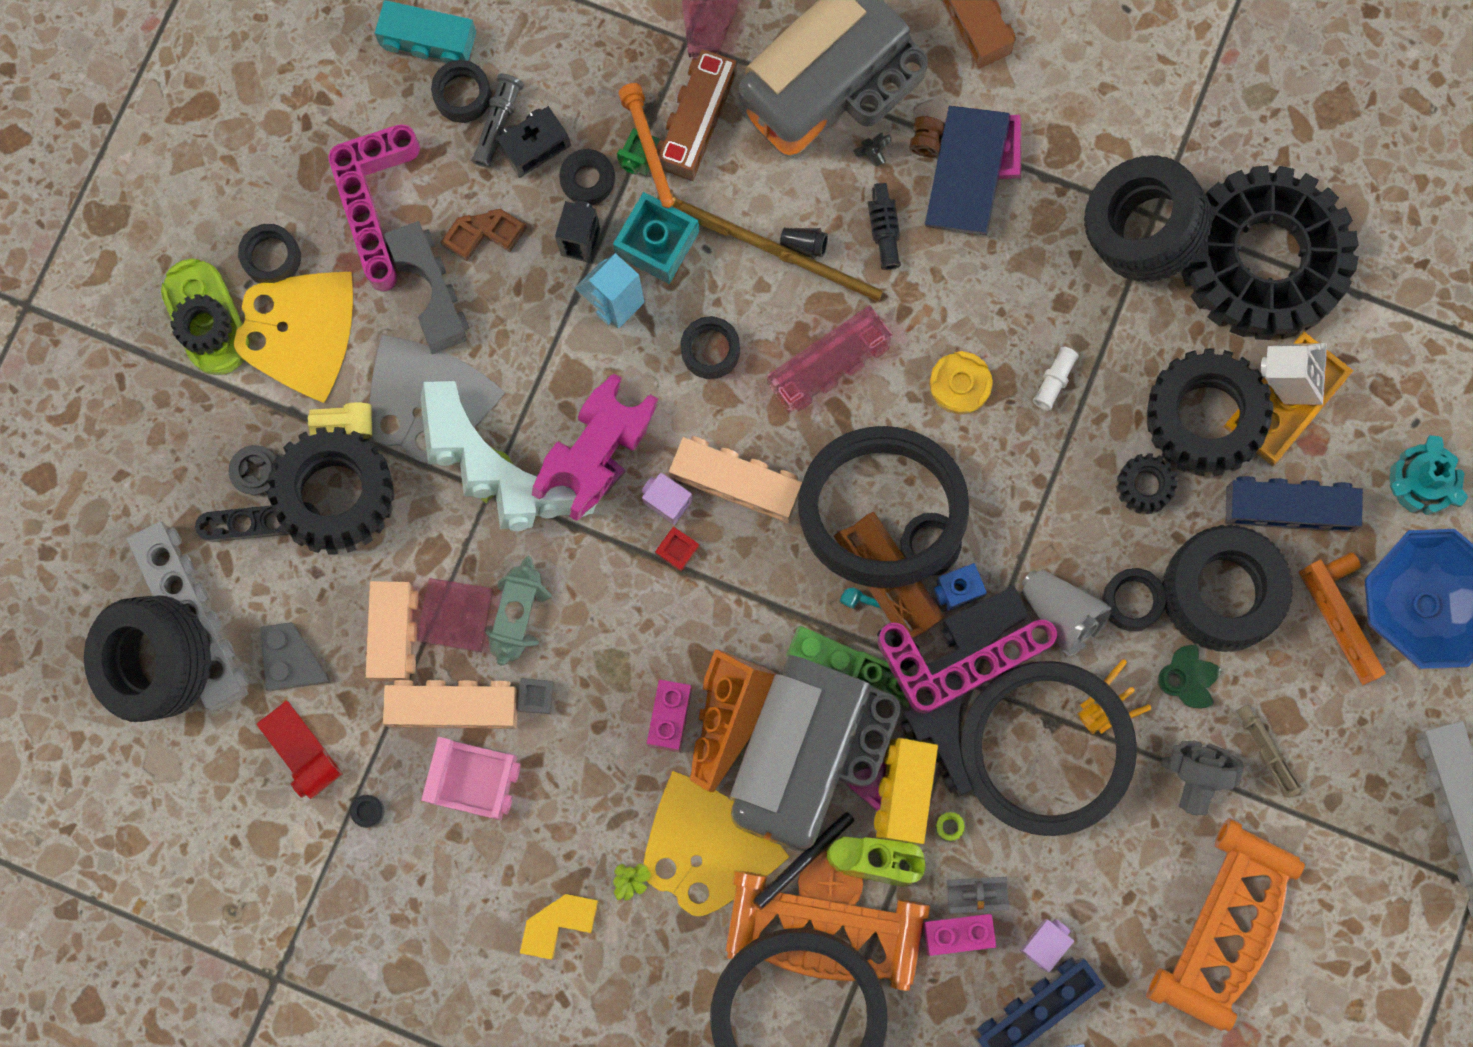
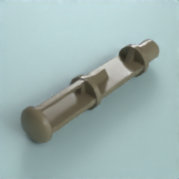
M1248 704L1236 710L1243 721V729L1249 730L1259 745V753L1283 790L1284 796L1290 798L1299 794L1302 790V785L1299 784L1283 758V754L1280 753L1260 721V717L1253 714Z

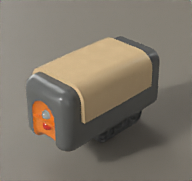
M818 0L745 68V76L740 81L738 88L739 109L744 118L780 154L786 157H794L806 149L845 111L862 126L868 127L878 123L925 78L928 58L924 51L911 39L909 35L910 29L907 24L883 0ZM913 62L918 64L921 69L910 71L905 65ZM893 83L898 87V90L889 92L884 89L883 85ZM869 103L874 105L876 110L868 113L863 111L861 106Z

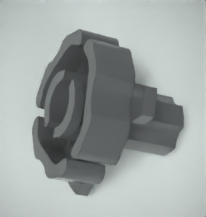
M1181 741L1179 745L1173 746L1170 757L1162 759L1161 766L1174 773H1178V777L1185 782L1179 807L1185 810L1186 813L1195 816H1206L1215 791L1232 790L1234 786H1239L1244 765L1240 759L1234 757L1229 751L1213 744H1207L1206 747H1202L1203 744L1198 741Z

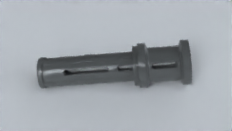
M501 73L497 76L498 86L494 97H491L488 101L490 112L474 156L471 159L473 163L484 168H490L498 145L496 138L503 131L507 117L514 113L516 109L514 102L518 91L524 87V83L520 79L508 74Z

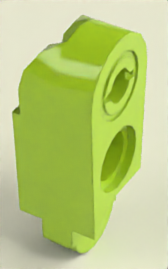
M842 836L834 841L827 850V860L832 867L836 868V871L843 872L844 875L900 887L910 886L921 880L926 868L924 853L919 846L912 843L868 837L861 839ZM869 852H875L880 856V867L876 868L869 863ZM904 860L908 863V871L900 869V861Z

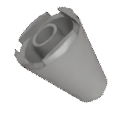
M1044 569L1038 572L1035 570L1031 571L1022 581L1024 586L1022 594L1041 620H1047L1055 626L1057 631L1055 641L1069 657L1081 651L1086 646L1084 641L1090 636L1095 637L1111 616L1110 610L1112 608L1107 603Z

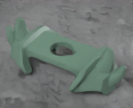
M526 556L520 566L512 567L507 575L498 581V589L503 591L494 627L487 626L485 633L488 635L490 652L496 657L497 664L500 666L506 665L509 661L517 660L527 646L539 645L536 637L529 634L525 637V632L535 595L538 602H543L551 598L552 594L541 585L540 572L534 569L533 560L530 556ZM511 602H518L524 608L522 617L515 620V623L508 622V617L505 614V608Z

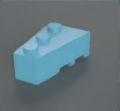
M616 253L603 262L601 261L575 287L581 295L598 309L595 313L604 323L610 325L612 322L617 328H620L645 303L639 274Z

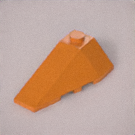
M715 649L704 678L703 690L707 691L705 709H700L698 720L703 721L701 738L695 741L690 775L692 782L708 792L714 793L750 739L774 676L777 673L759 664Z

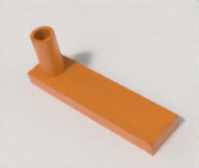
M1350 552L1326 565L1320 559L1299 571V574L1363 686L1385 675L1386 672L1335 584L1336 581L1361 568L1358 557Z

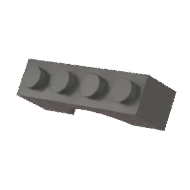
M416 221L385 233L384 236L398 272L415 273L423 277L432 288L431 300L427 308L418 316L431 353L434 354L467 341L465 330L469 329L463 311L457 313L453 305L458 299L452 284L445 285L442 275L447 273L441 257L434 258L430 248L435 247V243L429 229L423 231L420 222Z

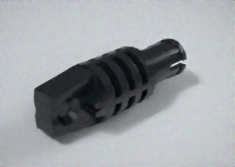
M876 183L871 190L873 201H868L873 241L879 246L881 269L894 270L901 266L897 247L900 230L895 199L889 198L887 183Z

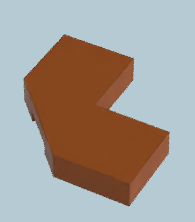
M500 208L490 210L484 214L457 217L440 243L449 251L468 261L484 237L511 252L527 229V226Z

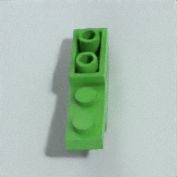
M797 627L786 657L788 655L801 657L869 683L872 688L896 697L900 705L909 706V702L887 662L863 651L858 652L805 627ZM901 669V672L904 675L910 677L915 676L914 674Z

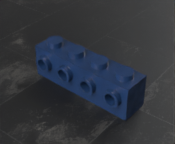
M1239 476L1226 487L1225 524L1355 532L1362 527L1363 488H1352L1353 484L1347 482L1333 483V486H1320V482L1315 480L1301 481L1300 484H1288V480L1283 478H1272L1268 482H1256L1255 477Z
M1070 957L1056 968L1059 974L1050 981L1046 977L1042 978L1030 988L1032 991L1030 996L1023 1001L1020 997H1017L1003 1008L1006 1012L1005 1015L997 1021L991 1017L977 1028L979 1034L974 1039L980 1047H1026L1103 989L1105 985L1085 958H1079L1075 961L1073 957Z

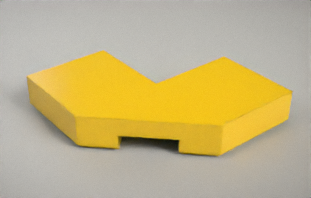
M565 894L526 920L520 954L553 960L560 927L592 933L598 900Z

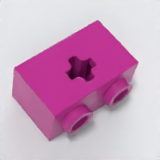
M659 679L646 743L648 747L681 752L692 695L691 685Z
M992 914L923 922L927 956L996 948Z

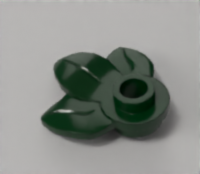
M1197 645L1182 646L1174 652L1171 664L1165 666L1159 672L1158 685L1165 694L1178 696L1183 704L1188 707L1202 709L1212 706L1214 702L1206 688L1210 687L1219 678L1222 669L1211 662L1198 660L1199 652ZM1170 675H1176L1179 678L1177 686H1172L1169 683L1168 678Z

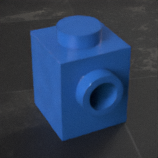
M975 563L939 576L936 581L938 586L934 587L939 604H945L948 611L982 599L987 593ZM954 586H960L963 591H957Z

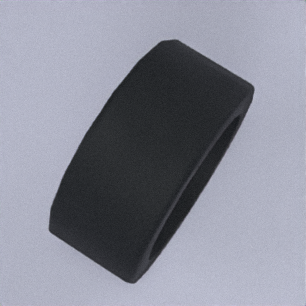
M456 60L448 62L438 69L432 79L431 92L435 105L445 118L453 122L466 123L474 121L482 116L489 107L488 101L492 93L487 76L480 66L471 61ZM461 76L473 78L479 86V95L476 100L463 107L448 104L443 94L447 83Z
M261 224L251 228L243 236L238 247V258L244 271L255 282L276 283L285 280L287 277H293L301 264V251L294 237L285 228L276 224ZM269 238L281 240L286 245L288 251L285 262L278 269L270 272L259 270L252 261V253L255 247L261 241Z
M715 316L701 317L691 322L683 332L680 341L682 359L687 369L694 375L704 379H718L729 374L737 365L740 356L739 336L734 327L725 319ZM713 330L725 336L729 343V351L727 357L722 362L708 366L701 364L695 359L692 353V344L698 334Z
M923 513L914 517L905 526L900 540V551L904 557L909 558L915 555L912 549V539L919 529L925 526H935L944 530L948 517L939 513ZM962 541L951 559L933 575H939L948 571L956 563L962 548Z
M1140 568L1125 569L1116 574L1106 585L1102 596V601L1112 608L1109 621L1118 628L1130 632L1142 631L1153 625L1164 613L1167 602L1165 588L1160 579L1150 571ZM1137 581L1149 588L1153 597V605L1147 615L1133 619L1123 615L1117 608L1115 601L1116 592L1126 582Z

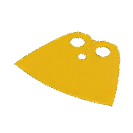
M329 272L293 276L276 283H259L250 287L245 292L242 303L245 320L243 325L236 330L234 339L236 352L253 367L278 382L310 398L325 403L340 371L349 340L353 311L352 272ZM260 295H268L274 302L273 309L266 314H261L254 308V301ZM284 321L288 324V329L285 332H280L277 329V325L279 322ZM251 332L262 333L266 338L265 346L258 351L249 349L246 345L247 335Z
M672 771L654 818L643 865L651 873L650 879L647 880L650 885L658 891H668L674 894L679 906L689 914L698 917L704 916L734 900L736 885H733L735 871L752 872L768 876L784 863L789 856L781 845L738 829L732 822L731 817L734 802L716 790L714 793L708 792L692 782L690 777ZM696 855L700 856L702 864L699 867H692L691 858ZM669 858L675 863L676 872L672 878L662 879L657 875L655 868L660 859ZM697 882L705 884L709 890L708 899L701 904L692 902L688 896L690 886Z

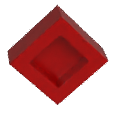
M673 526L656 549L655 554L682 572L700 545Z

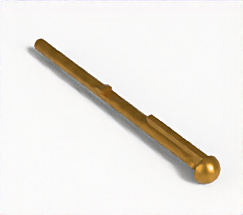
M672 196L674 200L672 207L697 219L698 223L722 235L735 237L779 257V260L797 265L874 301L879 302L883 290Z

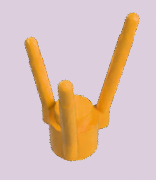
M1122 659L1104 679V682L1110 685L1127 664V661ZM1130 687L1118 696L1124 701L1135 692V689ZM1089 697L1080 704L1082 710L1077 715L1091 734L1097 731L1102 734L1112 727L1107 715L1098 703L1095 704V700L1092 697ZM1147 704L1128 712L1130 718L1132 719L1151 710V705Z

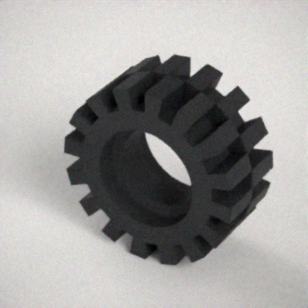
M1147 453L1146 456L1139 454L1134 459L1131 458L1121 469L1117 477L1118 485L1116 490L1120 492V501H1125L1127 503L1125 507L1129 510L1134 508L1136 509L1135 513L1141 514L1143 511L1146 514H1152L1153 511L1158 512L1162 510L1174 497L1175 489L1178 487V481H1175L1177 474L1175 470L1171 471L1170 467L1172 464L1169 461L1167 463L1162 461L1164 457L1159 455L1155 458L1153 453ZM1144 472L1153 474L1159 483L1157 492L1153 495L1141 494L1135 487L1137 475Z

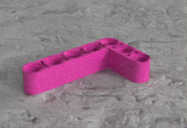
M404 124L395 125L337 144L330 150L328 155L364 273L372 287L381 292L393 289L397 283V273L366 175L411 161L418 156L420 144L413 129ZM403 139L411 140L405 147L397 146ZM375 148L381 149L377 156H368L371 150ZM352 158L348 165L339 166L342 159ZM352 186H361L357 193L347 194ZM362 213L370 214L366 221L356 222L357 217ZM369 242H379L376 249L371 251L365 250ZM378 270H388L387 275L382 279L374 278Z
M1040 619L934 675L930 673L908 630L903 625L890 623L883 627L878 636V646L910 706L916 712L926 714L1043 653L1054 644L1057 638V631L1055 626L1047 620ZM1039 628L1047 633L1048 641L1046 644H1038L1033 640V629ZM891 631L898 633L902 638V644L899 647L888 646L884 639L885 634ZM1010 643L1017 646L1019 649L1018 659L1012 660L1004 655L1003 647L1005 644ZM906 660L913 661L918 668L917 674L911 677L904 675L901 672L900 664ZM975 660H987L991 666L990 673L987 675L979 674L974 667ZM949 674L958 675L962 680L961 689H949L945 683V677ZM918 690H929L933 695V703L928 706L921 705L916 699Z

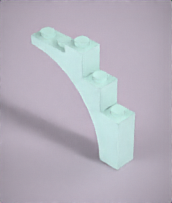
M455 381L423 382L420 399L428 464L449 466L454 463H460L464 496L487 498L491 495H496L500 529L522 531L532 528L535 516L553 518L557 515H570V508L576 497L575 492L566 486H556L551 488L540 500L532 496V488L537 477L522 471L506 461L484 442L470 423L460 403ZM595 506L592 507L589 511H587L583 516L593 514Z

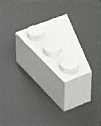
M1327 343L1268 346L1267 357H1262L1261 373L1284 404H1323Z

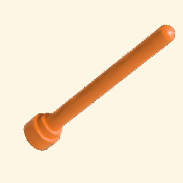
M637 83L626 84L618 92L621 104L628 111H631L661 204L665 208H671L674 200L642 108L645 101L643 89Z

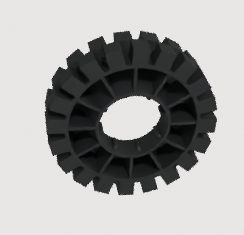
M1268 165L1255 166L1251 168L1248 174H1244L1242 170L1228 175L1224 183L1221 184L1218 181L1209 189L1206 196L1209 199L1210 209L1212 210V228L1210 229L1209 237H1207L1208 241L1204 244L1205 247L1200 251L1199 256L1195 258L1196 260L1191 262L1181 272L1185 287L1192 285L1194 289L1190 297L1200 309L1206 306L1211 311L1207 316L1218 326L1224 321L1232 325L1229 332L1245 337L1248 332L1255 333L1256 340H1271L1277 334H1280L1281 339L1296 336L1304 328L1306 331L1320 323L1344 297L1353 282L1350 278L1357 270L1359 256L1353 255V252L1359 246L1357 231H1349L1348 229L1353 219L1347 208L1344 207L1339 210L1334 204L1339 197L1329 187L1323 192L1315 188L1319 182L1315 177L1307 173L1301 179L1293 177L1295 170L1293 168L1279 166L1275 173H1270ZM1258 223H1267V225L1272 223L1289 231V235L1294 236L1300 248L1298 257H1301L1298 271L1296 272L1293 269L1287 278L1281 280H1273L1272 278L1267 280L1250 272V268H1246L1240 259L1239 251L1241 246L1238 245L1240 233L1242 231L1247 233L1251 225Z

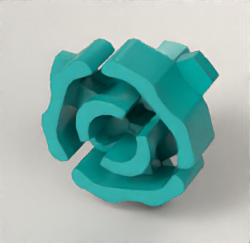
M1429 435L1425 444H1419L1406 449L1400 454V460L1390 467L1389 481L1391 491L1394 497H1397L1398 502L1411 513L1422 509L1425 515H1431L1447 508L1450 504L1461 507L1468 498V495L1462 489L1465 476L1464 471L1461 469L1455 470L1458 458L1449 450L1443 448V437ZM1416 455L1417 457L1410 462L1406 470V476L1403 478L1402 469L1405 460L1410 456ZM1410 491L1423 501L1442 499L1438 504L1428 505L1423 508L1424 504L1416 501L1411 496Z

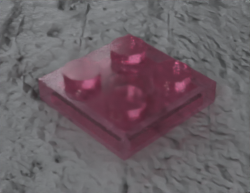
M429 578L417 641L482 653L485 629L494 590L488 587Z

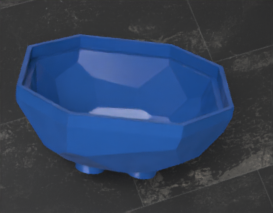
M1456 529L1408 530L1365 578L1368 625L1420 670L1467 668L1473 663V544Z

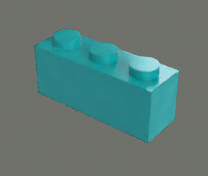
M384 0L374 34L379 45L389 52L397 53L401 50L410 52L413 56L420 59H428V57L437 58L446 64L456 60L469 61L476 29L473 19Z

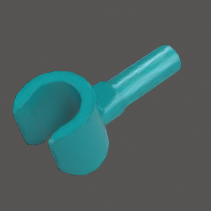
M854 587L846 589L839 600L851 609H855L859 601L863 604L882 609L875 598L864 595Z

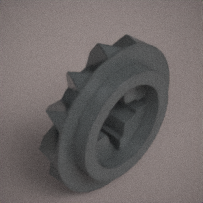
M250 445L240 449L233 456L229 464V478L234 487L242 493L254 496L267 492L270 489L268 476L269 472L275 471L273 461L276 456L266 447L259 445ZM249 460L257 467L263 465V468L259 470L261 480L253 475L247 477V474L251 472Z

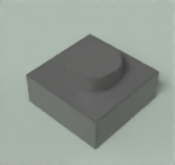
M521 678L517 711L551 714L554 682Z

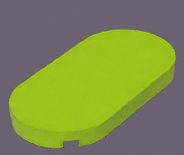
M186 259L176 263L168 270L167 277L164 280V284L162 282L161 287L162 299L171 320L174 321L171 315L173 311H178L176 305L179 302L184 304V298L189 296L193 299L195 294H200L202 297L205 295L211 296L220 302L227 310L232 321L230 323L232 333H228L227 336L230 339L227 343L222 342L223 348L220 350L217 348L213 349L214 353L212 354L204 352L203 355H200L196 352L192 353L184 347L187 356L199 370L207 374L224 375L236 370L244 362V359L234 348L236 330L243 325V322L223 277L213 265L199 259ZM203 313L193 318L190 323V332L195 336L205 335L209 332L214 322L212 315ZM247 335L246 337V345L248 348L250 347L249 335Z

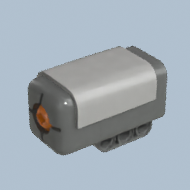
M788 655L782 674L774 676L730 794V800L734 802L731 810L734 825L744 832L763 839L765 838L795 851H804L810 848L817 840L838 780L862 788L870 785L877 777L900 714L899 701L891 694L872 688L865 681L801 657ZM883 701L888 702L893 707V715L890 718H881L876 713V704ZM875 732L880 735L882 746L879 749L874 750L866 746L864 738L867 733ZM858 763L868 765L871 770L870 778L864 781L858 780L853 774L854 765Z

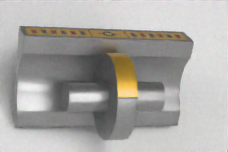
M1007 876L946 880L949 914L1009 910Z

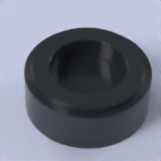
M362 795L356 798L350 808V815L354 823L364 828L377 826L382 821L385 813L383 803L372 795Z

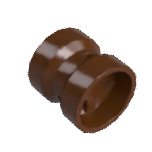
M929 116L915 118L913 126L915 136L910 140L909 150L923 157L938 156L941 146L939 137L943 135L944 122Z

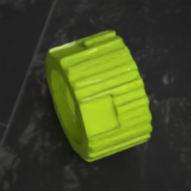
M955 812L942 814L935 826L938 836L949 842H955L956 839H960V836L965 831L963 818ZM946 820H954L958 825L957 832L950 835L946 834L943 830V823Z

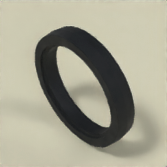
M873 426L857 429L836 438L815 456L803 478L799 493L798 510L801 528L810 549L829 570L859 585L876 588H894L914 584L926 579L940 570L951 559L958 549L967 528L969 497L967 485L959 466L939 444L920 433L892 426ZM872 453L902 455L920 463L932 472L945 491L949 505V518L943 532L927 549L902 560L875 561L862 558L847 551L829 535L822 523L818 509L820 492L827 479L838 467L851 459Z
M1039 661L1019 665L1004 672L981 691L971 706L965 720L961 740V755L965 772L975 796L992 815L1008 826L1026 833L1041 836H1059L1089 828L1106 817L1118 805L1133 778L1137 758V742L1133 723L1125 705L1106 682L1076 665L1056 661ZM1055 681L1069 684L1082 690L1100 705L1113 728L1116 742V759L1107 785L1092 802L1070 813L1041 815L1017 807L997 790L985 768L982 754V739L990 714L996 705L1011 691L1032 682Z
M788 928L765 934L747 944L733 957L722 972L715 987L710 1010V1026L715 1047H738L732 1033L730 1013L735 993L744 977L763 960L782 952L801 950L825 955L849 971L864 995L867 1008V1023L860 1047L884 1046L888 1015L882 985L867 960L851 945L832 934L808 928Z

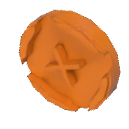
M824 851L799 874V895L856 905L861 897L863 879L844 875L843 872L836 871V868L832 867L827 860V851Z

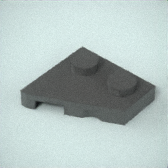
M294 623L260 627L267 691L330 683L329 676L315 658L316 656L310 647L307 646Z

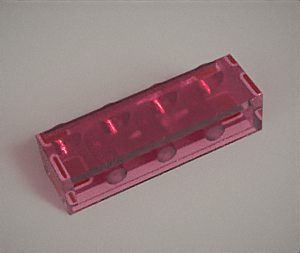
M869 305L768 374L767 384L788 413L794 409L799 412L813 402V396L821 391L825 394L839 384L837 381L845 374L852 376L864 367L863 362L873 356L876 359L887 352L890 348L889 344L891 343L892 334L871 305Z

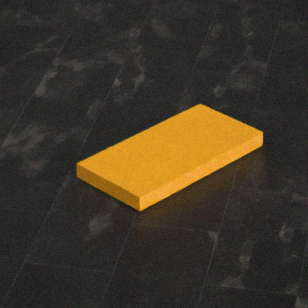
M1303 331L1293 344L1318 342ZM1327 350L1323 404H1284L1279 396L1275 394L1274 389L1269 386L1271 391L1270 401L1273 402L1272 422L1262 447L1258 449L1257 454L1271 466H1274L1354 370ZM1264 377V379L1262 380L1263 384H1268V381ZM1239 408L1223 426L1230 433L1239 422Z

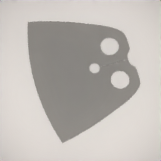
M382 335L373 370L369 404L372 405V438L386 446L399 445L406 450L409 457L420 462H428L427 450H420L415 445L416 436L424 431L423 416L420 418L413 416L415 408H422L420 398L423 382L455 381L460 403L473 427L487 415L505 392L478 370L443 351L432 354L427 345ZM387 415H394L400 421V428L394 434H386L380 427L381 420Z

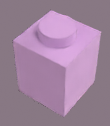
M661 472L656 479L651 477L641 491L644 494L642 497L643 503L673 525L677 523L693 501L692 494Z
M1045 919L1019 951L1042 970L1050 972L1074 940L1068 936L1071 931L1059 920L1054 919L1051 922Z

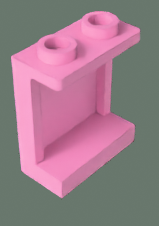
M438 737L421 801L502 820L503 814L508 815L513 796L508 795L511 782H517L521 764L516 763L518 757L513 754L496 752Z

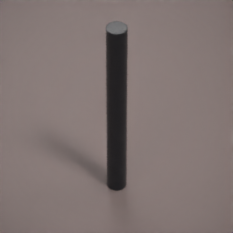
M845 812L817 838L810 848L798 856L753 899V903L762 910L855 821L852 815Z

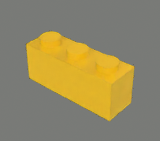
M903 738L890 739V744H888L883 758L884 763L887 764L885 777L881 779L879 784V796L882 797L881 806L874 818V829L877 830L876 838L924 844L938 745Z

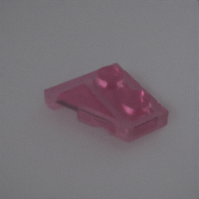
M682 0L688 57H698L702 49L719 54L740 0Z

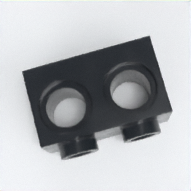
M579 200L574 203L565 201L555 234L561 256L591 264L601 230L596 209L591 204Z

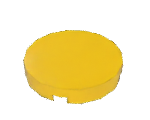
M964 351L954 352V354H949L939 359L932 369L929 381L931 395L937 405L947 412L959 415L972 413L981 408L989 398L993 384L992 375L985 361L973 353Z

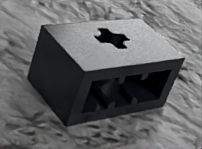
M549 106L532 111L526 117V120L518 125L506 127L500 133V136L496 138L500 150L519 178L571 146L567 132ZM533 137V139L536 140V141H535V142H532V141H531L530 139H528V138Z

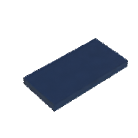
M949 105L925 220L926 227L987 235L1011 118L1010 113Z

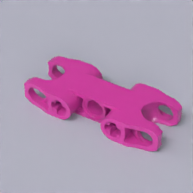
M612 374L604 383L593 390L578 415V421L584 423L587 427L572 448L560 441L555 443L544 458L543 466L532 488V496L539 500L553 487L566 486L572 489L576 497L570 508L569 517L576 521L598 504L610 486L614 472L604 466L620 444L631 451L636 449L646 435L648 424L657 407L658 398L651 394L640 405L635 407L621 405L615 397L618 394L622 378L616 374Z

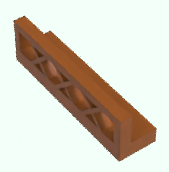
M875 512L867 514L853 526L843 529L833 536L841 547L862 558L875 561L906 559ZM849 536L851 537L857 548L853 546V544L848 538ZM921 581L894 588L868 587L890 622L903 625L908 630L912 639L924 634L946 618ZM886 593L889 594V596L892 598L893 601H891V600L888 598V596L886 595ZM903 619L908 622L913 631L908 628Z

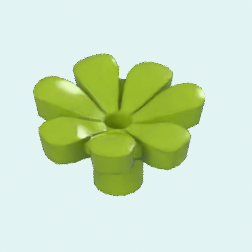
M639 863L633 869L631 866L626 867L624 864H619L615 868L614 873L617 876L614 878L613 884L616 887L614 890L616 899L621 900L623 898L627 901L633 897L634 891L639 895L646 891L647 886L642 882L649 880L651 873L645 865Z

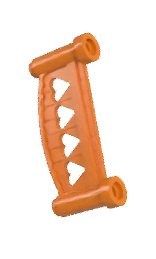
M1228 818L1223 823L1215 840V847L1227 854L1173 973L1159 968L1154 974L1146 993V998L1157 1004L1165 1002L1220 1031L1226 1030L1228 1032L1233 1028L1237 1019V1014L1231 1008L1233 1003L1242 995L1258 973L1275 939L1284 908L1287 882L1291 878L1297 880L1305 867V863L1300 861V857L1242 829V824L1231 818ZM1266 875L1270 879V886L1264 890V900L1256 902L1241 878ZM1252 905L1257 910V916L1250 920L1251 929L1248 932H1242L1227 908ZM1239 935L1243 939V947L1237 950L1238 958L1235 962L1230 963L1226 960L1214 938ZM1224 965L1228 967L1230 976L1223 981V991L1215 993L1200 968Z
M745 871L734 872L733 885H736L725 949L728 959H733L747 944L759 938L760 932L777 914L784 929L803 928L811 920L815 930L834 935L844 926L852 947L857 951L876 931L886 953V958L881 963H876L871 958L867 962L875 971L878 979L886 978L891 981V988L910 991V986L914 983L924 919L929 917L930 905L898 899L895 913L780 892L760 910L753 903V899L765 889L767 876ZM811 951L782 952L764 960L780 968L809 977L836 981H856L841 964L825 955Z

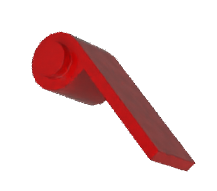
M288 700L256 724L292 771L291 775L294 780L290 785L301 798L307 796L312 799L343 775L337 764Z

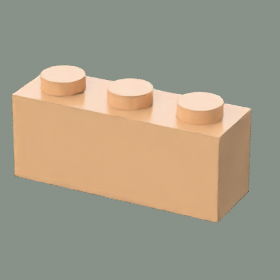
M370 581L365 677L370 681L394 682V680H410V674L415 673L416 658L415 654H411V642H416L417 624L412 622L413 610L418 609V591H414V587L409 582Z

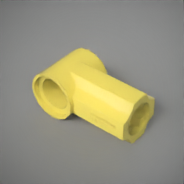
M354 402L343 405L344 408L311 409L308 415L310 436L317 434L316 428L326 427L327 432H334V427L345 428L348 435L352 431H356L362 434L363 439H369L372 437V405Z

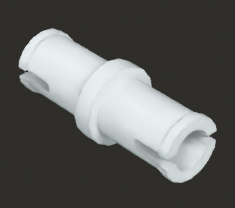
M1061 347L1052 367L1045 371L1043 375L1045 380L1033 399V403L1039 408L1047 411L1051 410L1061 388L1066 387L1069 381L1067 377L1074 363L1079 358V355L1074 350Z

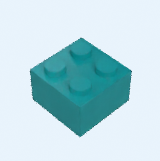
M643 192L613 243L614 253L631 265L670 284L699 234V223L697 219L674 207H663L659 199Z

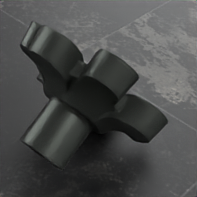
M880 133L873 138V141L870 138L861 141L862 146L855 148L853 152L856 157H871L874 166L882 165L886 162L882 150L885 145L892 141L890 134L884 136L883 133Z

